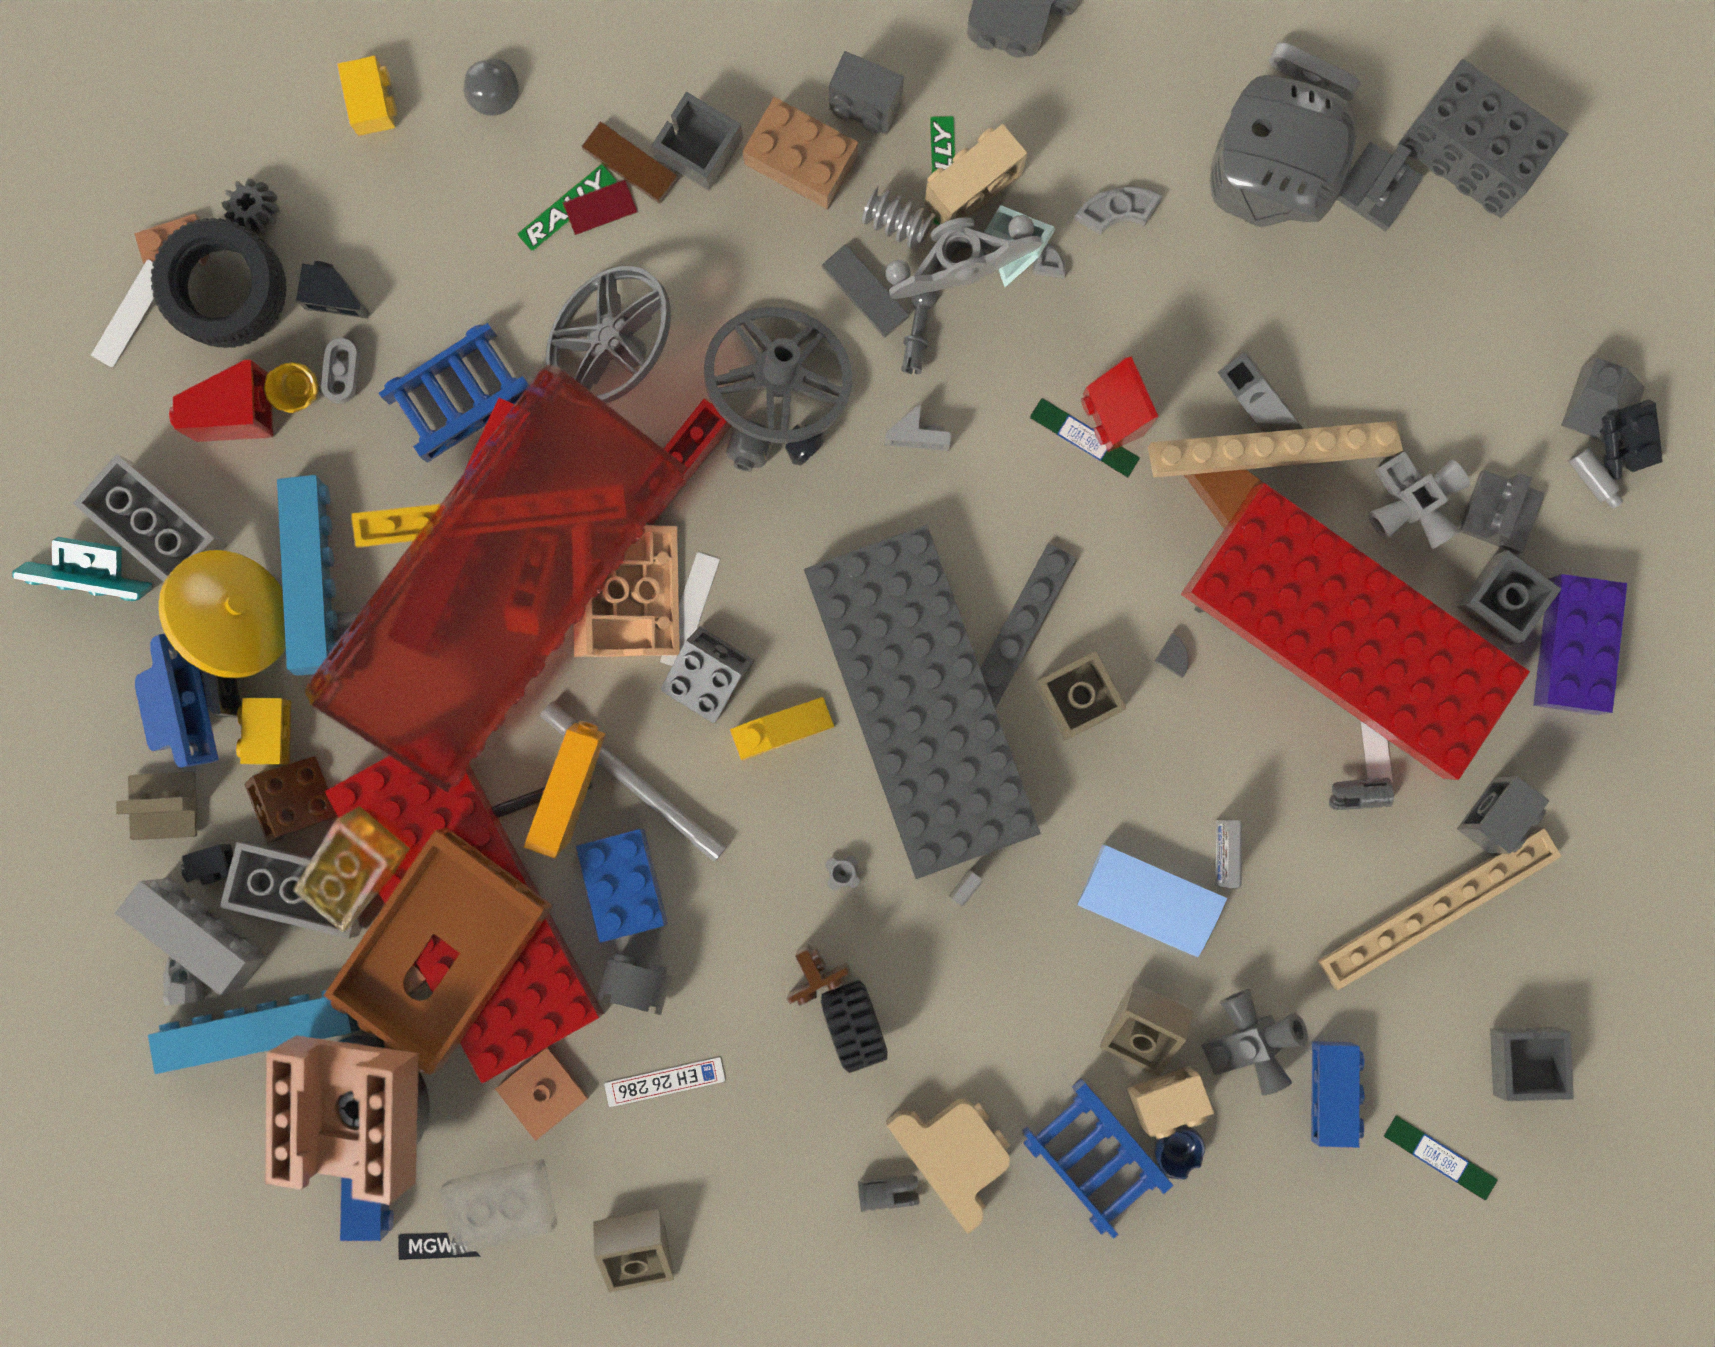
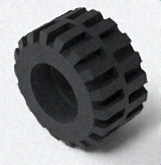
M860 980L823 992L821 994V1006L842 1067L848 1073L887 1060V1047L866 986Z

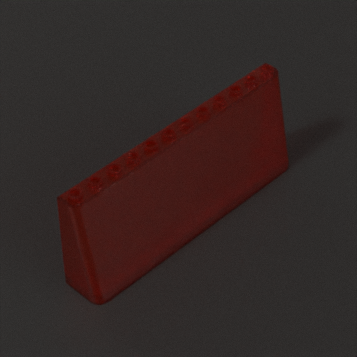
M550 364L546 365L536 375L313 674L305 688V694L310 705L448 792L452 785L456 786L461 782L466 773L465 768L472 758L476 759L481 755L486 746L485 741L492 731L496 732L501 728L506 719L505 714L512 704L516 705L521 701L526 692L525 687L532 677H538L546 665L545 660L552 650H558L563 644L566 637L565 633L572 624L578 623L585 613L584 607L592 597L598 596L605 586L604 580L609 573L621 566L625 559L624 553L631 544L637 543L645 532L644 526L649 519L657 516L663 509L665 504L663 500L669 492L677 489L683 482V473L687 467L563 369Z

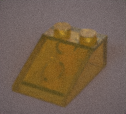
M359 806L336 819L293 891L344 933L395 873L410 848Z

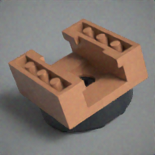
M365 1035L346 1037L339 1041L294 1036L268 1051L266 1055L265 1184L303 1190L309 1185V1179L317 1173L352 1179V1198L384 1204H391L416 1183V1148L425 1133L430 1111L427 1087L421 1073L418 1072L419 1053L387 1049L382 1039Z

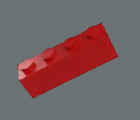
M705 398L700 402L625 495V504L651 525L655 523L732 427L718 413L712 403Z

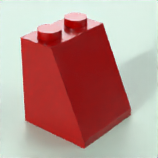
M251 359L243 360L173 396V407L169 409L171 425L174 427V430L196 442L274 438L272 404L267 401L264 392V384L268 372Z

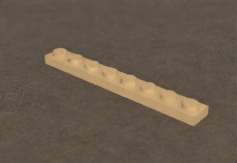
M1396 421L1151 442L1148 446L1153 478L1398 456L1403 451Z
M1539 828L1527 835L1524 845L1517 852L1512 851L1511 854L1497 853L1318 960L1333 988L1339 990L1562 857L1546 829Z

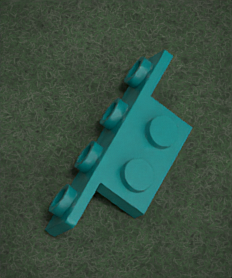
M56 537L52 540V565L25 562L12 571L13 578L25 580L27 584L56 585L60 590H85L95 596L107 594L120 596V599L124 601L140 600L152 590L151 582L122 578V547L64 537Z

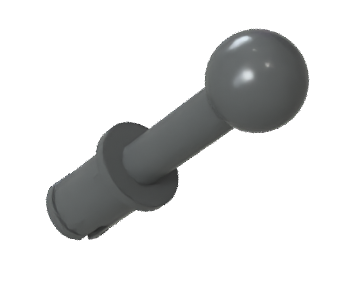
M935 291L911 296V301L916 308L911 336H906L903 340L906 347L901 370L906 374H913V369H915V375L922 373L924 350L929 346V341L923 337L928 309L936 302Z

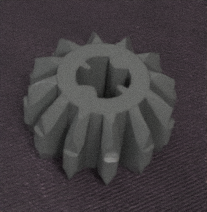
M248 178L245 186H243L239 181H235L236 190L234 192L225 190L230 200L221 202L222 207L227 211L224 214L225 219L236 222L254 233L257 228L267 233L265 224L268 222L276 224V219L272 214L280 212V207L275 203L277 200L276 194L273 191H269V187L264 182L256 184L253 179Z

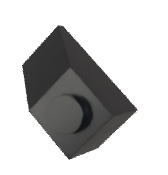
M314 261V265L302 263L296 302L305 310L368 319L369 312L345 279L333 268L332 264L322 261Z

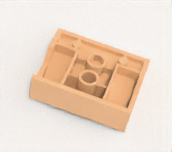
M583 523L573 527L574 657L679 655L677 526L635 525L614 527Z

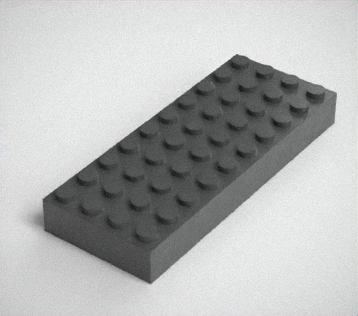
M928 526L918 527L805 568V575L915 879L1040 835V829Z

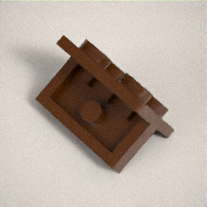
M807 945L798 950L795 957L808 983L790 991L787 1000L789 1004L797 1001L798 1005L801 1006L816 998L817 990L827 985L828 989L832 990L847 981L846 975L850 973L848 963L846 962L823 974L822 971L826 969V964L818 949L812 951L810 946Z

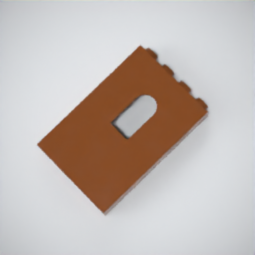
M450 829L435 830L324 996L331 1001V1005L335 1010L343 1014H349L357 1020L358 1026L363 1031L375 1034L382 1039L387 1049L419 1053L418 1072L431 1076L444 1067L551 911L553 905ZM435 934L460 954L433 994L425 1000H417L407 993L404 984L405 977Z

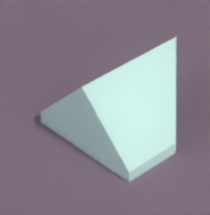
M1000 205L984 232L1007 241L1015 240L1009 234V223L1015 216L1024 214ZM1029 217L1034 223V231L1031 236H1038L1042 244L1035 251L998 269L1004 287L1010 284L1040 256L1055 231L1054 226Z

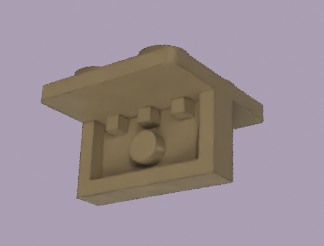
M195 772L139 774L128 777V800L116 801V814H129L131 840L197 836Z

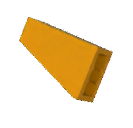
M581 721L579 724L574 723L567 729L526 838L524 848L555 859L570 843L606 733L597 731L598 727L596 725Z

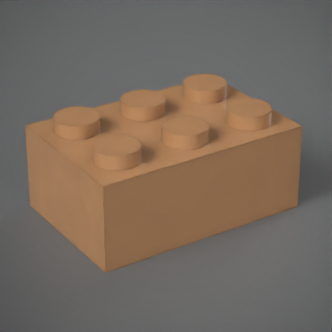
M773 97L742 152L746 166L828 210L858 157V142L780 99Z

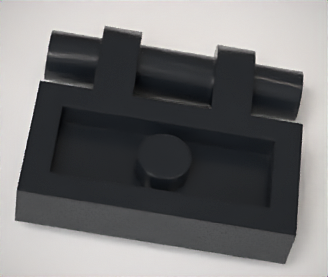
M1648 399L1619 409L1620 422L1616 423L1614 415L1602 417L1603 428L1600 430V438L1602 442H1605L1606 455L1603 456L1604 467L1608 469L1613 479L1623 477L1622 467L1626 465V469L1635 472L1663 462L1655 402ZM1621 436L1623 441V449H1619L1618 440L1621 439Z

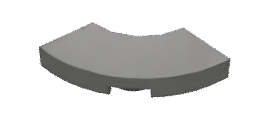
M1132 186L1107 192L1103 191L1089 199L1078 210L1074 219L1099 235L1109 226L1118 222H1135L1144 226L1163 196L1148 189Z

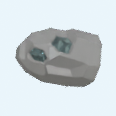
M169 957L165 972H163L164 1004L177 1005L204 1000V982L172 957Z

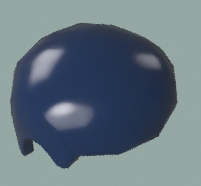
M1188 1125L1174 1128L1176 1131L1174 1134L1157 1139L1154 1147L1160 1170L1172 1179L1185 1180L1188 1178L1190 1171L1202 1166L1203 1155L1205 1154L1203 1138L1195 1129L1188 1127Z

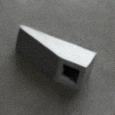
M1247 352L1242 353L1217 372L1263 432L1304 429Z

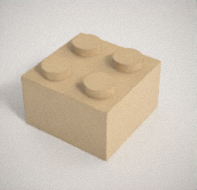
M1189 1066L1127 1088L1139 1124L1150 1137L1155 1135L1157 1139L1170 1136L1176 1132L1174 1128L1187 1124L1188 1127L1200 1125L1207 1121L1206 1116L1214 1114L1200 1074Z

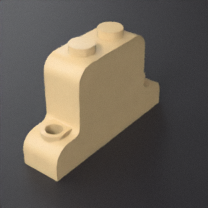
M966 1099L954 1101L926 1123H924L915 1110L912 1112L908 1110L896 1112L886 1120L887 1127L965 1232L969 1234L981 1224L983 1220L982 1210L986 1208V1205L977 1193L1007 1170L1010 1164V1157L1006 1149L1011 1144L1000 1130H997L995 1133L987 1124V1121L991 1118L982 1105L978 1103L974 1106Z

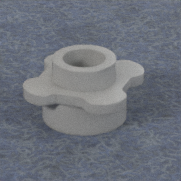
M848 856L843 860H836L835 858L827 860L826 868L829 870L830 879L828 880V886L830 889L838 890L843 886L855 888L859 885L860 879L856 876L855 869L858 861L855 857ZM845 870L846 874L841 876L839 872Z

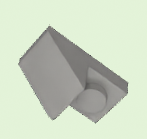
M921 404L889 429L885 435L886 446L949 451L951 432L944 431V427L928 425L925 426V430L919 429Z

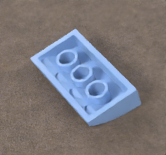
M1102 845L1077 905L1199 957L1215 927L1227 898L1109 846Z

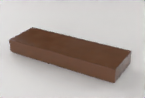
M601 121L582 145V149L659 204L678 180V176Z

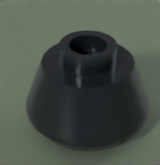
M797 424L792 430L799 429L801 427ZM822 432L803 441L787 443L785 449L791 462L799 466L806 463L826 441L825 433Z

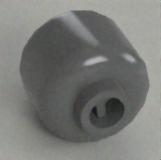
M749 421L755 425L766 428L764 425L760 423ZM734 428L726 453L734 461V467L742 471L751 472L753 468H760L765 465L773 442L756 439Z

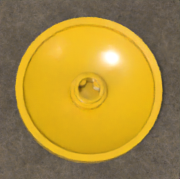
M209 550L186 558L166 578L159 596L161 624L173 647L194 666L217 676L228 678L247 677L269 667L285 651L283 588L274 576L259 563L235 552Z

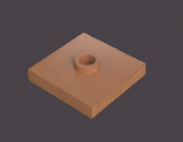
M550 1047L545 1048L495 1088L535 1141L589 1098Z

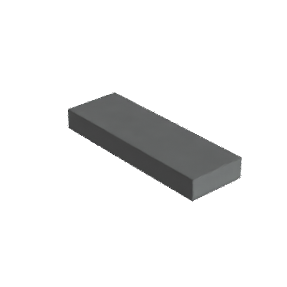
M846 244L822 264L823 270L884 338L909 318V314L895 299L890 297L885 287Z

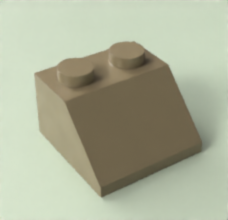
M1134 982L1120 1001L1101 1041L1100 1048L1159 1077L1186 1042L1194 1011Z
M659 1209L642 1210L635 1214L619 1217L610 1216L603 1220L593 1221L594 1257L608 1292L674 1280L666 1228Z

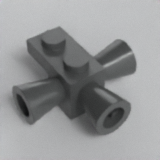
M1250 989L1236 992L1222 999L1220 1004L1238 1029L1232 1033L1206 1040L1201 1044L1214 1075L1254 1064L1262 1095H1270L1290 1086L1292 1080L1274 1056L1283 1047H1297L1307 1044L1308 1032L1302 1018L1298 1014L1292 1013L1278 1022H1275L1273 1015L1257 1019Z

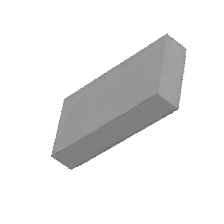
M969 870L949 896L958 904L964 906L980 886L982 879Z

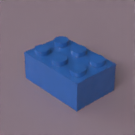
M638 829L576 846L600 943L668 924L645 829Z

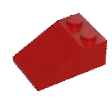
M1132 356L1125 358L1089 384L1083 392L1084 397L1081 398L1087 416L1092 415L1097 425L1094 428L1096 438L1101 446L1106 445L1108 452L1144 437L1159 417Z

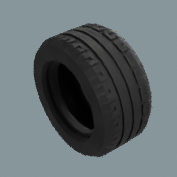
M203 218L202 220L197 219L194 222H188L187 225L180 226L179 230H174L173 234H169L168 239L162 242L163 245L159 247V252L154 257L156 259L152 263L154 267L151 269V290H153L152 295L156 299L155 303L159 307V311L177 331L208 346L236 348V346L241 347L244 344H250L251 341L258 340L259 337L265 335V332H269L271 326L273 327L276 324L275 321L279 319V314L283 311L282 307L285 305L284 298L287 295L285 293L287 291V286L285 285L286 278L284 277L285 272L274 250L254 232L231 220ZM228 250L241 254L250 268L252 280L247 300L240 309L228 316L210 318L201 315L189 297L188 282L191 270L201 258L212 252Z

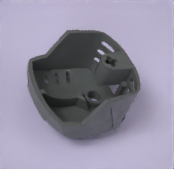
M1263 75L1252 80L1241 92L1231 110L1230 118L1220 134L1211 163L1210 186L1215 204L1225 212L1258 227H1265L1288 220L1301 222L1321 221L1339 197L1353 158L1357 135L1354 115L1349 102L1329 90L1289 78ZM1256 124L1264 125L1268 129L1269 135L1260 137L1254 134L1252 126ZM1267 172H1271L1272 176L1268 184L1264 186L1262 181ZM1284 178H1288L1289 182L1285 190L1280 191L1279 187ZM1303 183L1305 184V189L1302 194H1299L1298 188Z

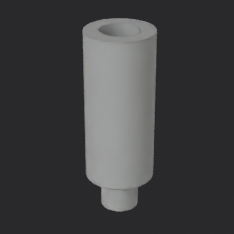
M1589 447L1569 460V463L1600 503L1606 500L1609 506L1614 509L1623 502L1617 493L1621 488Z

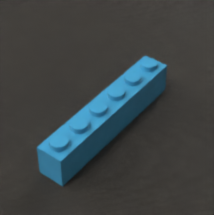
M317 475L277 479L287 670L296 676L336 672L335 662L339 661L340 653L338 644L334 642L333 630H337L338 620L335 610H332L331 598L336 596V587L334 580L330 579V567L334 566V555L332 548L328 547V535H332L331 519L326 515V504H330L329 487Z
M327 990L321 991L322 997L310 999L309 994L290 997L289 1004L277 1006V1001L275 1000L257 1004V1011L245 1013L244 1007L224 1011V1018L213 1020L212 1014L191 1018V1025L180 1027L179 1021L158 1025V1032L148 1035L154 1074L269 1051L294 1036L326 1039L353 1033L360 1030V1027L357 1024L358 1021L349 1014H343L335 1010L331 1005V1001L324 996Z

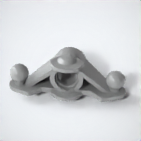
M1017 215L1012 218L1008 226L1010 236L1015 239L1012 241L971 229L975 226L974 220L971 218H957L940 224L931 232L932 241L937 242L915 275L910 277L911 270L905 261L893 260L888 264L886 278L894 285L889 290L890 297L892 299H901L975 283L982 277L1035 251L1041 246L1040 238L1038 236H1031L1034 231V223L1025 215ZM960 249H973L969 259L959 263L951 262L953 255ZM985 250L993 251V253L986 255ZM942 266L944 270L937 272V270Z

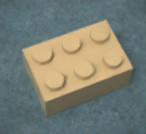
M1001 124L995 130L992 127L987 129L978 138V144L970 150L967 147L962 149L953 158L952 161L954 163L945 170L943 168L937 169L927 179L929 183H927L925 206L931 213L935 214V218L940 224L957 218H969L1022 176L1028 153L1004 124Z

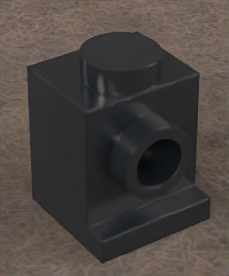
M220 844L183 855L181 873L187 883L200 880L201 885H206L222 880L221 876L222 878H227L234 855L231 844Z

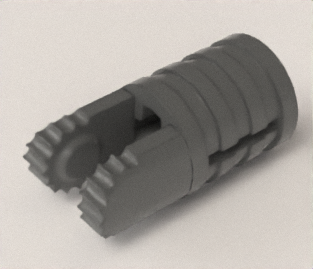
M1389 777L1336 782L1332 785L1333 795L1329 799V806L1333 810L1391 807L1394 801L1392 782Z
M911 1175L882 1180L876 1179L874 1181H858L861 1212L918 1205L920 1203L918 1193L909 1192L918 1187V1177Z

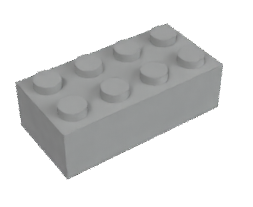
M118 454L111 459L73 502L77 508L163 582L186 558L204 551L222 550L227 545L222 538L137 465Z
M250 841L237 842L220 907L340 937L353 938L360 936L373 881L366 869Z
M164 878L139 881L115 914L219 995L243 989L267 958L259 952L261 947L253 940L246 937L242 939L234 933L235 927L227 920L220 917L216 919L208 912L209 907L197 898L190 899L182 892L184 890L182 885L175 880Z

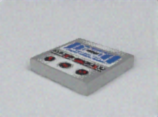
M1216 820L1215 885L1226 888H1240L1242 822L1238 820Z

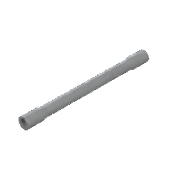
M553 701L540 714L541 718L562 735H565L567 729L576 723L571 716ZM602 745L597 762L683 833L691 840L695 847L713 862L720 857L727 848L706 829L697 825Z

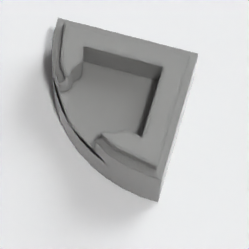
M1047 243L1040 256L1034 261L1032 274L1064 279L1065 264L1053 246Z

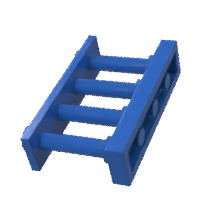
M488 323L483 326L479 324L472 327L466 332V337L404 377H395L389 380L384 385L385 389L379 392L381 398L389 405L397 401L420 436L418 439L419 443L413 447L420 458L426 463L486 426L498 398L518 405L535 394L523 376L518 379L511 376L489 341L497 337V335ZM476 349H479L502 384L500 386L501 390L492 396L484 394L462 358ZM450 366L474 400V407L464 414L462 412L458 413L435 378L437 374ZM423 383L447 418V425L438 431L429 428L408 395L409 392Z
M1081 1078L1072 1086L1077 1093L1073 1098L1075 1102L1036 1136L1028 1127L1024 1128L1022 1131L1027 1139L1023 1143L1035 1158L1040 1154L1091 1212L1093 1216L1089 1218V1221L1098 1232L1103 1235L1107 1231L1114 1239L1118 1236L1117 1231L1111 1225L1115 1218L1149 1188L1153 1190L1158 1187L1165 1194L1174 1185ZM1091 1110L1099 1119L1095 1123L1097 1127L1057 1161L1045 1148V1145L1083 1112L1087 1114ZM1111 1136H1114L1121 1144L1116 1149L1118 1153L1079 1187L1067 1171L1105 1137L1109 1139ZM1135 1161L1143 1170L1139 1174L1140 1179L1105 1210L1100 1212L1088 1197L1125 1164L1131 1165Z

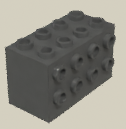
M1462 58L1397 145L1402 144L1411 150L1410 157L1420 160L1435 175L1443 177L1455 185L1460 193L1470 196L1480 203L1487 212L1502 218L1529 191L1569 134Z

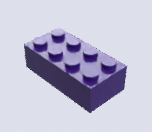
M1566 574L1549 578L1548 580L1560 587L1561 590L1543 616L1533 706L1593 715L1613 713L1627 583Z

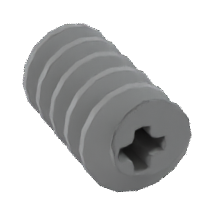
M877 186L865 206L862 217L863 224L868 225L874 219L873 227L875 230L879 231L885 226L886 236L890 237L897 231V242L901 243L908 237L907 246L910 249L914 248L918 243H920V246L934 222L935 214L932 213L925 220L923 219L924 208L921 207L913 214L911 213L912 202H909L902 208L900 207L901 196L898 195L891 202L889 201L890 190L887 189L879 196L877 195L879 188Z

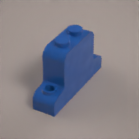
M158 634L151 639L150 643L152 667L138 674L135 678V690L147 745L151 751L172 749L174 761L179 768L218 761V753L199 668L179 654L166 634ZM169 650L172 652V659H170ZM190 746L193 748L194 751L193 756L191 755Z

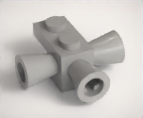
M1404 451L1374 470L1395 501L1392 504L1369 512V519L1373 527L1384 539H1389L1406 521L1412 524L1419 519L1432 549L1461 532L1438 509V507L1449 501L1446 497L1447 495L1470 486L1469 478L1459 463L1450 460L1434 477L1430 473L1422 478Z

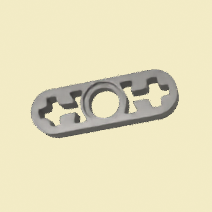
M1278 43L1269 59L1270 64L1275 69L1299 81L1329 90L1346 101L1353 99L1360 85V81L1353 74L1287 43Z

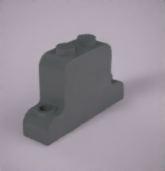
M973 0L968 18L967 35L971 41L983 49L997 48L1017 58L1033 56L1040 49L1049 16L1051 14L1061 16L1073 14L1078 7L1079 0Z

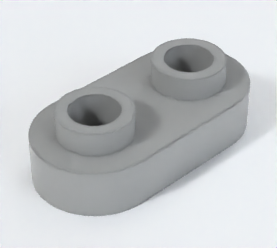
M346 338L333 339L327 344L324 352L321 390L326 398L337 404L349 402L354 397L357 388L360 353L358 348ZM343 352H348L349 354L346 361L339 360ZM344 383V391L336 393L337 385Z

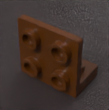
M315 756L253 775L244 784L267 844L279 841L289 833L337 816L325 793L328 787Z

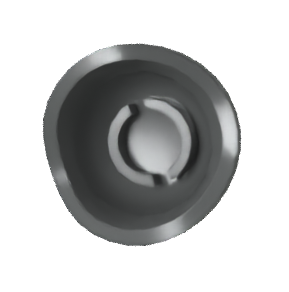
M500 59L476 62L470 66L465 74V99L472 108L485 115L496 116L507 112L513 107L518 97V81L514 71L506 62Z

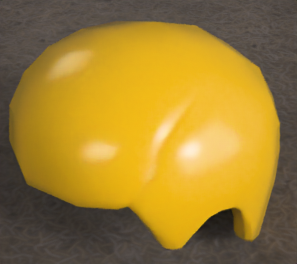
M289 362L269 371L264 384V392L267 401L277 410L295 413L307 408L316 400V396L319 393V384L315 373L305 364Z

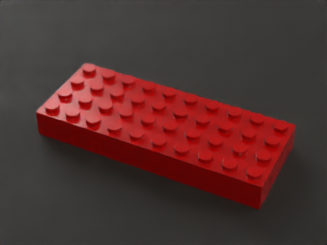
M1265 483L1252 487L1181 593L1183 597L1442 779L1459 780L1530 673L1528 669Z
M440 727L325 791L385 904L434 831L443 828L450 829L540 896L500 820L494 814L487 796L450 728ZM550 912L460 1042L481 1084L604 1015L600 1004ZM435 934L416 960L432 993L460 954Z

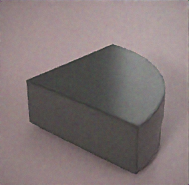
M1171 633L1154 661L1180 678H1183L1188 667V654L1185 645L1177 635Z

